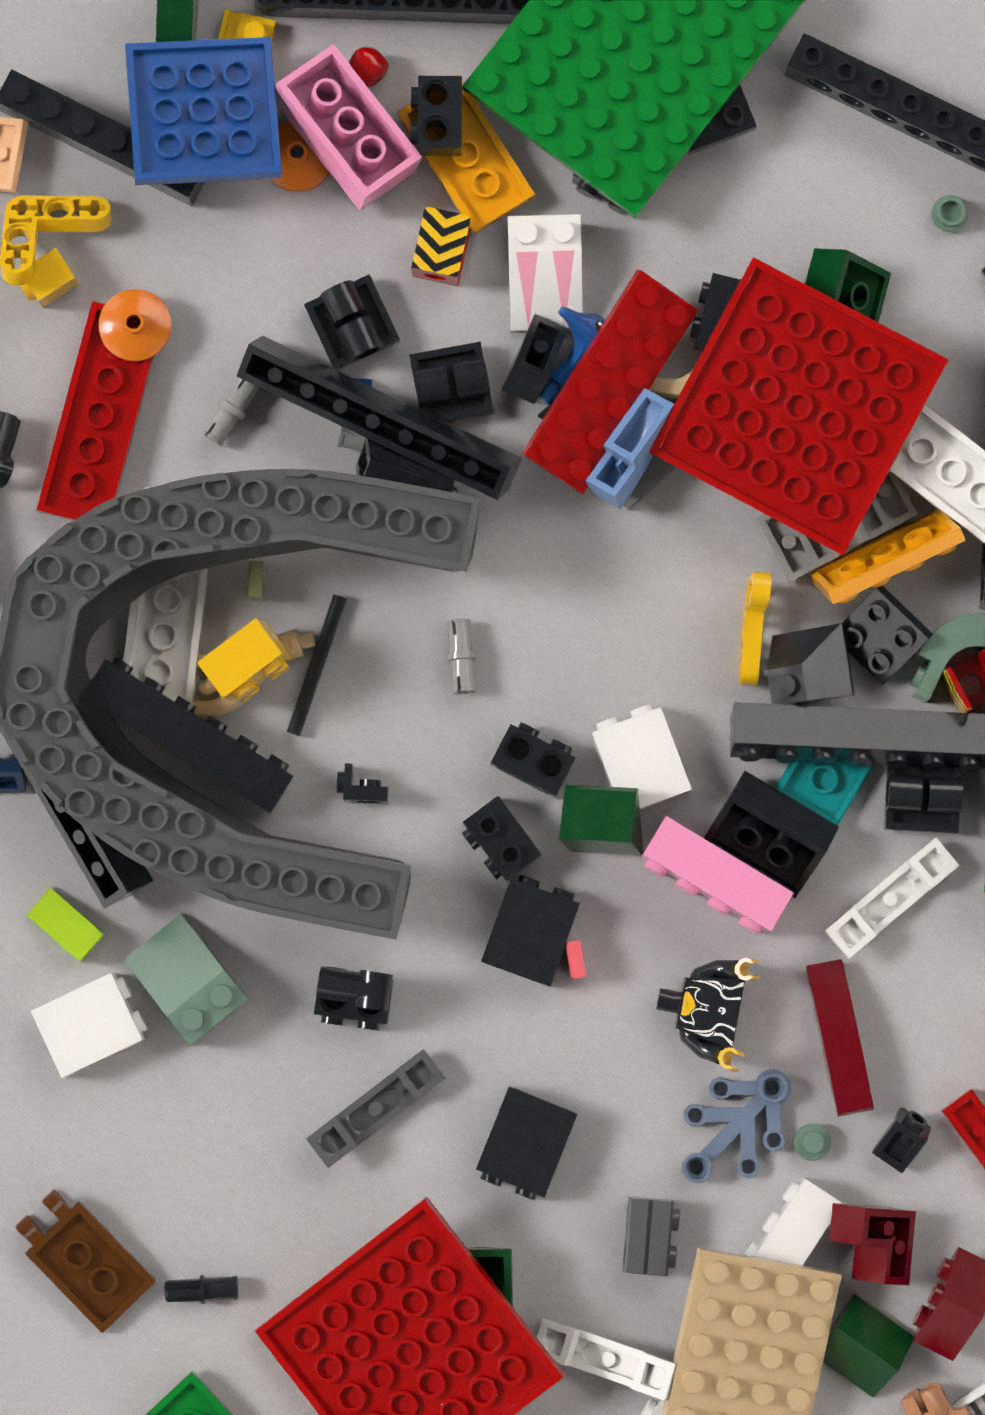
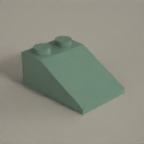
M182 913L124 959L189 1046L198 1042L250 1000L248 995Z

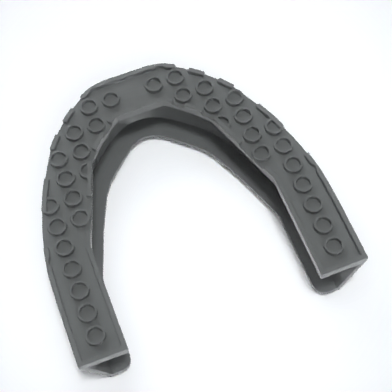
M263 469L216 473L168 482L167 484L115 497L92 508L91 511L67 523L55 532L44 544L27 557L15 572L5 595L0 621V724L9 739L12 749L21 764L25 766L39 784V787L56 806H59L72 818L100 837L101 840L128 858L174 882L205 894L208 897L244 909L396 940L407 902L411 882V865H406L402 861L393 858L270 835L199 794L145 757L127 739L112 715L81 696L91 681L86 665V653L91 638L99 627L157 584L181 574L228 563L329 548L450 572H467L468 565L473 557L481 498L333 471Z

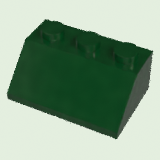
M814 248L805 284L879 323L891 273L848 250Z

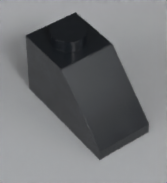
M534 314L510 367L502 390L535 405L549 378L568 328Z

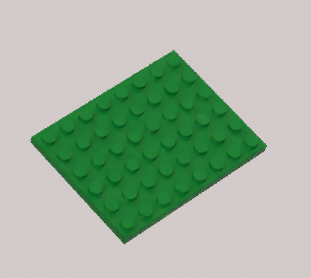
M529 0L462 85V89L636 219L806 0Z

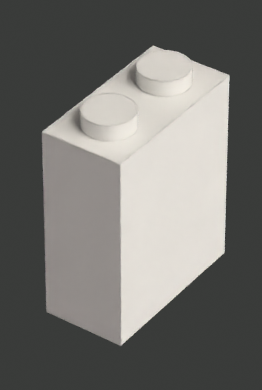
M651 704L630 711L632 716L630 719L618 723L617 718L613 717L596 724L598 730L592 732L591 737L610 787L638 788L640 810L692 790L661 707L652 710Z
M109 973L31 1011L61 1078L68 1077L145 1040L142 1032L148 1030L140 1011L136 1010L133 1012L127 1001V998L132 997V994L123 976L117 979L115 973Z

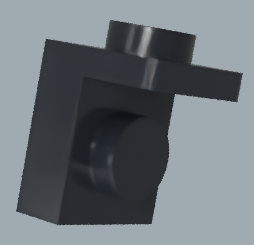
M345 763L344 772L338 771L337 793L343 794L344 802L388 804L389 789L388 787L381 786V780L360 779L359 785H353L352 763Z
M901 1107L897 1111L894 1121L873 1147L872 1154L900 1173H903L927 1142L931 1127L919 1113L908 1111Z

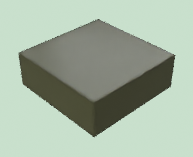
M251 560L249 562L248 597L251 601H264L266 564L264 561Z

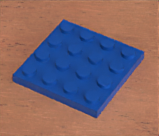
M271 37L125 44L135 185L281 178L282 169Z

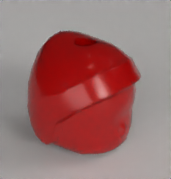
M371 47L359 48L353 53L349 61L350 66L368 88L382 80L389 67L386 58L378 50Z

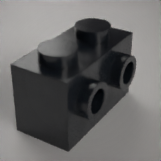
M499 796L463 821L466 830L462 832V835L473 850L481 847L488 857L483 863L496 880L502 876L506 882L542 856L541 852Z

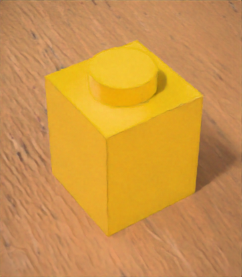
M54 248L36 260L33 278L28 283L20 285L30 302L37 299L43 308L79 284L57 248Z

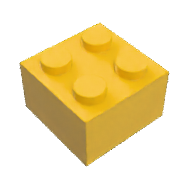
M255 618L199 660L197 664L222 698L235 702L241 699L242 702H245L260 691L258 685L265 679L270 677L271 680H274L290 668L287 663L294 657L269 623Z

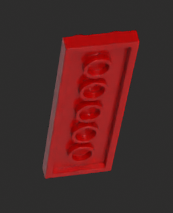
M636 270L521 455L579 494H584L588 488L586 479L606 453L603 445L644 388L650 389L699 310L642 270Z
M92 301L36 509L37 512L71 521L91 511L92 508L117 497L154 359L152 357L144 361L133 362L120 359L112 354L104 345L99 333V318L105 304ZM131 317L127 322V326L131 329H136L141 321L138 317Z

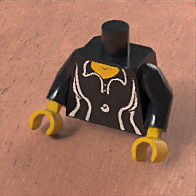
M744 958L740 961L715 960L694 968L690 978L685 977L683 979L681 992L660 988L656 1010L677 1014L674 1028L679 1030L680 1040L698 1057L720 1064L723 1068L732 1072L740 1071V1069L732 1067V1057L734 1055L745 1057L742 1051L733 1048L745 980L756 981L760 978V976H751L748 971L751 963H760L758 959Z

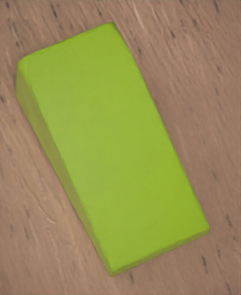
M51 887L27 914L33 922L82 963L106 936L102 930Z

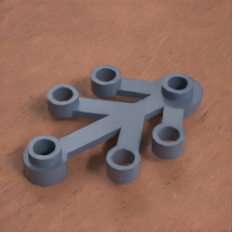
M775 1069L763 1071L755 1081H728L721 1077L711 1081L709 1092L712 1097L718 1100L726 1099L729 1095H755L744 1107L703 1108L698 1104H691L686 1107L684 1119L691 1126H700L706 1122H729L700 1153H691L684 1158L681 1169L687 1180L693 1183H701L707 1180L712 1171L711 1163L739 1133L741 1158L737 1162V1170L740 1175L746 1178H752L757 1175L760 1166L755 1153V1117L764 1107H766L767 1131L762 1136L764 1147L770 1151H778L784 1146L785 1137L781 1132L780 1104L788 1099L791 1092V1083L783 1072ZM771 1080L776 1081L779 1085V1090L774 1095L768 1094L765 1089L767 1082ZM720 1081L727 1085V1092L722 1096L716 1095L713 1090L715 1083ZM693 1108H698L702 1113V1117L698 1122H691L688 1118V1112ZM771 1133H777L780 1136V1143L776 1147H771L767 1143V1137ZM747 1159L752 1160L755 1164L754 1171L749 1174L744 1173L741 1168L743 1161ZM695 1160L703 1164L702 1172L697 1175L692 1174L689 1170L690 1163Z

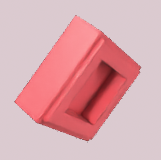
M580 940L567 942L565 949L570 977L572 979L586 977Z

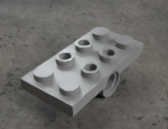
M890 472L886 476L845 554L918 515L901 481ZM765 514L755 519L789 584L842 556Z

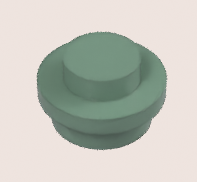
M947 195L935 202L931 216L934 224L939 229L953 232L959 230L967 221L968 209L962 199L957 196Z
M806 1124L796 1132L794 1147L802 1158L816 1161L826 1156L829 1152L831 1138L824 1127L818 1124Z

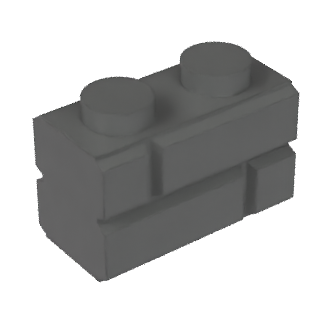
M628 1196L623 1273L668 1276V1268L675 1269L677 1246H670L671 1231L679 1230L680 1209H673V1200Z

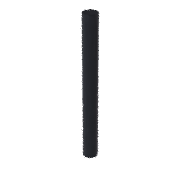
M333 594L286 731L290 734L301 736L347 600L342 596Z

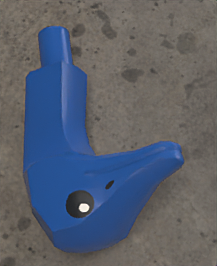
M564 306L560 308L558 314L569 326L573 335L574 345L567 359L550 373L549 378L551 381L539 395V398L547 405L560 393L604 323L605 318L597 314L576 312Z

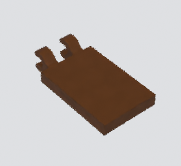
M53 1189L43 1199L42 1203L59 1220L45 1234L28 1215L15 1228L32 1245L25 1255L103 1333L156 1282V1279L80 1201L71 1208L63 1197Z

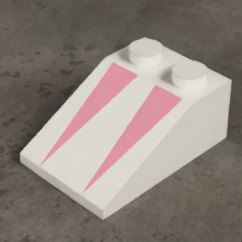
M581 214L508 216L511 332H526L534 314L568 328L567 331H570L569 326L558 314V311L564 306L583 313Z

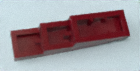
M838 959L806 966V974L813 999L814 1014L837 1116L874 1110L866 1064L843 961Z

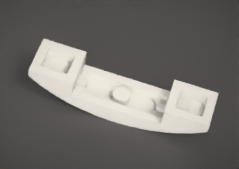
M935 837L830 925L825 932L842 953L850 959L875 938L880 931L960 865Z
M542 1318L537 1339L556 1363L572 1366L667 1401L676 1368L675 1363L629 1345Z

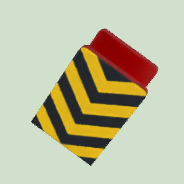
M425 207L411 266L412 277L453 286L459 285L471 231L469 228L471 220L469 215Z
M985 649L958 665L942 671L940 680L957 713H968L985 704ZM972 674L979 679L981 686L975 695H966L960 686V680L964 675Z

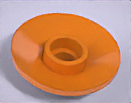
M290 121L279 125L282 175L281 178H272L271 181L277 186L293 192L307 191L317 187L327 178L330 172ZM295 147H300L304 150V154L301 158L296 159L290 155L291 150Z
M130 289L114 295L105 304L100 314L99 333L101 339L112 354L123 360L136 362L154 357L165 347L171 334L172 322L166 305L159 297L146 290ZM131 317H138L141 323L138 328L131 329L127 326V322Z

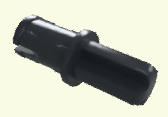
M200 1275V1279L167 1280L164 1285V1296L167 1302L201 1301V1304H205V1300H238V1277L204 1278V1275Z

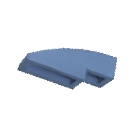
M644 388L603 445L606 453L586 479L592 494L619 509L623 507L654 456L649 451L674 406L673 403Z

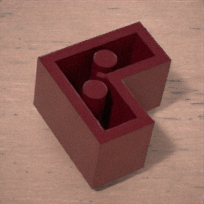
M833 1203L829 1240L855 1244L851 1279L885 1285L910 1284L916 1211L886 1206Z
M960 1247L957 1248L951 1259L945 1257L942 1260L936 1273V1277L941 1279L940 1283L934 1285L927 1301L929 1305L925 1306L922 1304L913 1320V1325L917 1326L913 1342L951 1361H954L983 1319L985 1313V1260Z

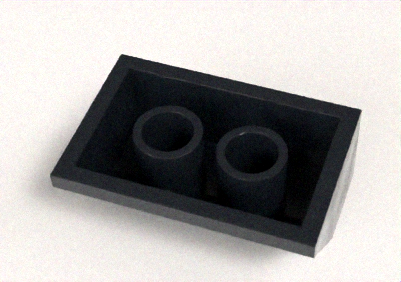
M744 771L705 834L704 839L794 893L792 897L796 898L826 854L839 826L749 772Z

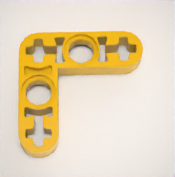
M17 196L12 198L7 203L5 209L0 266L4 281L10 285L18 286L28 283L33 278L39 232H101L107 229L112 222L111 207L108 200L99 196ZM56 210H65L66 212H68V214L62 218H54L50 216V214ZM18 236L29 238L24 244L18 245L11 242L13 238ZM15 258L21 259L22 264H20L19 269H15Z
M752 571L747 580L738 676L739 685L757 686L764 612L769 606L772 573Z

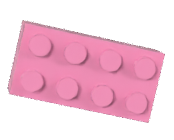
M334 44L276 83V105L359 211L366 208L417 171L422 156Z
M667 816L661 821L643 854L640 856L646 860L643 867L661 878L666 873L678 880L675 886L693 897L698 892L709 898L706 905L724 916L728 915L729 912L734 913L741 918L738 924L756 935L760 934L761 931L766 933L773 929L794 894L792 891Z

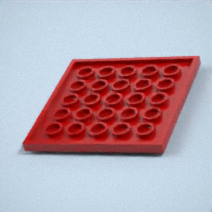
M753 257L649 453L844 556L949 359Z
M425 1197L255 1330L262 1342L319 1415H515L565 1376L562 1369L428 1197Z

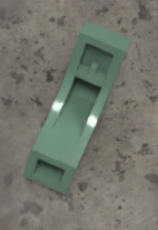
M985 613L968 614L949 621L936 630L921 646L914 658L927 663L926 668L919 666L910 685L916 688L912 697L922 702L930 700L942 671L950 658L956 653L965 650L982 651L985 649Z

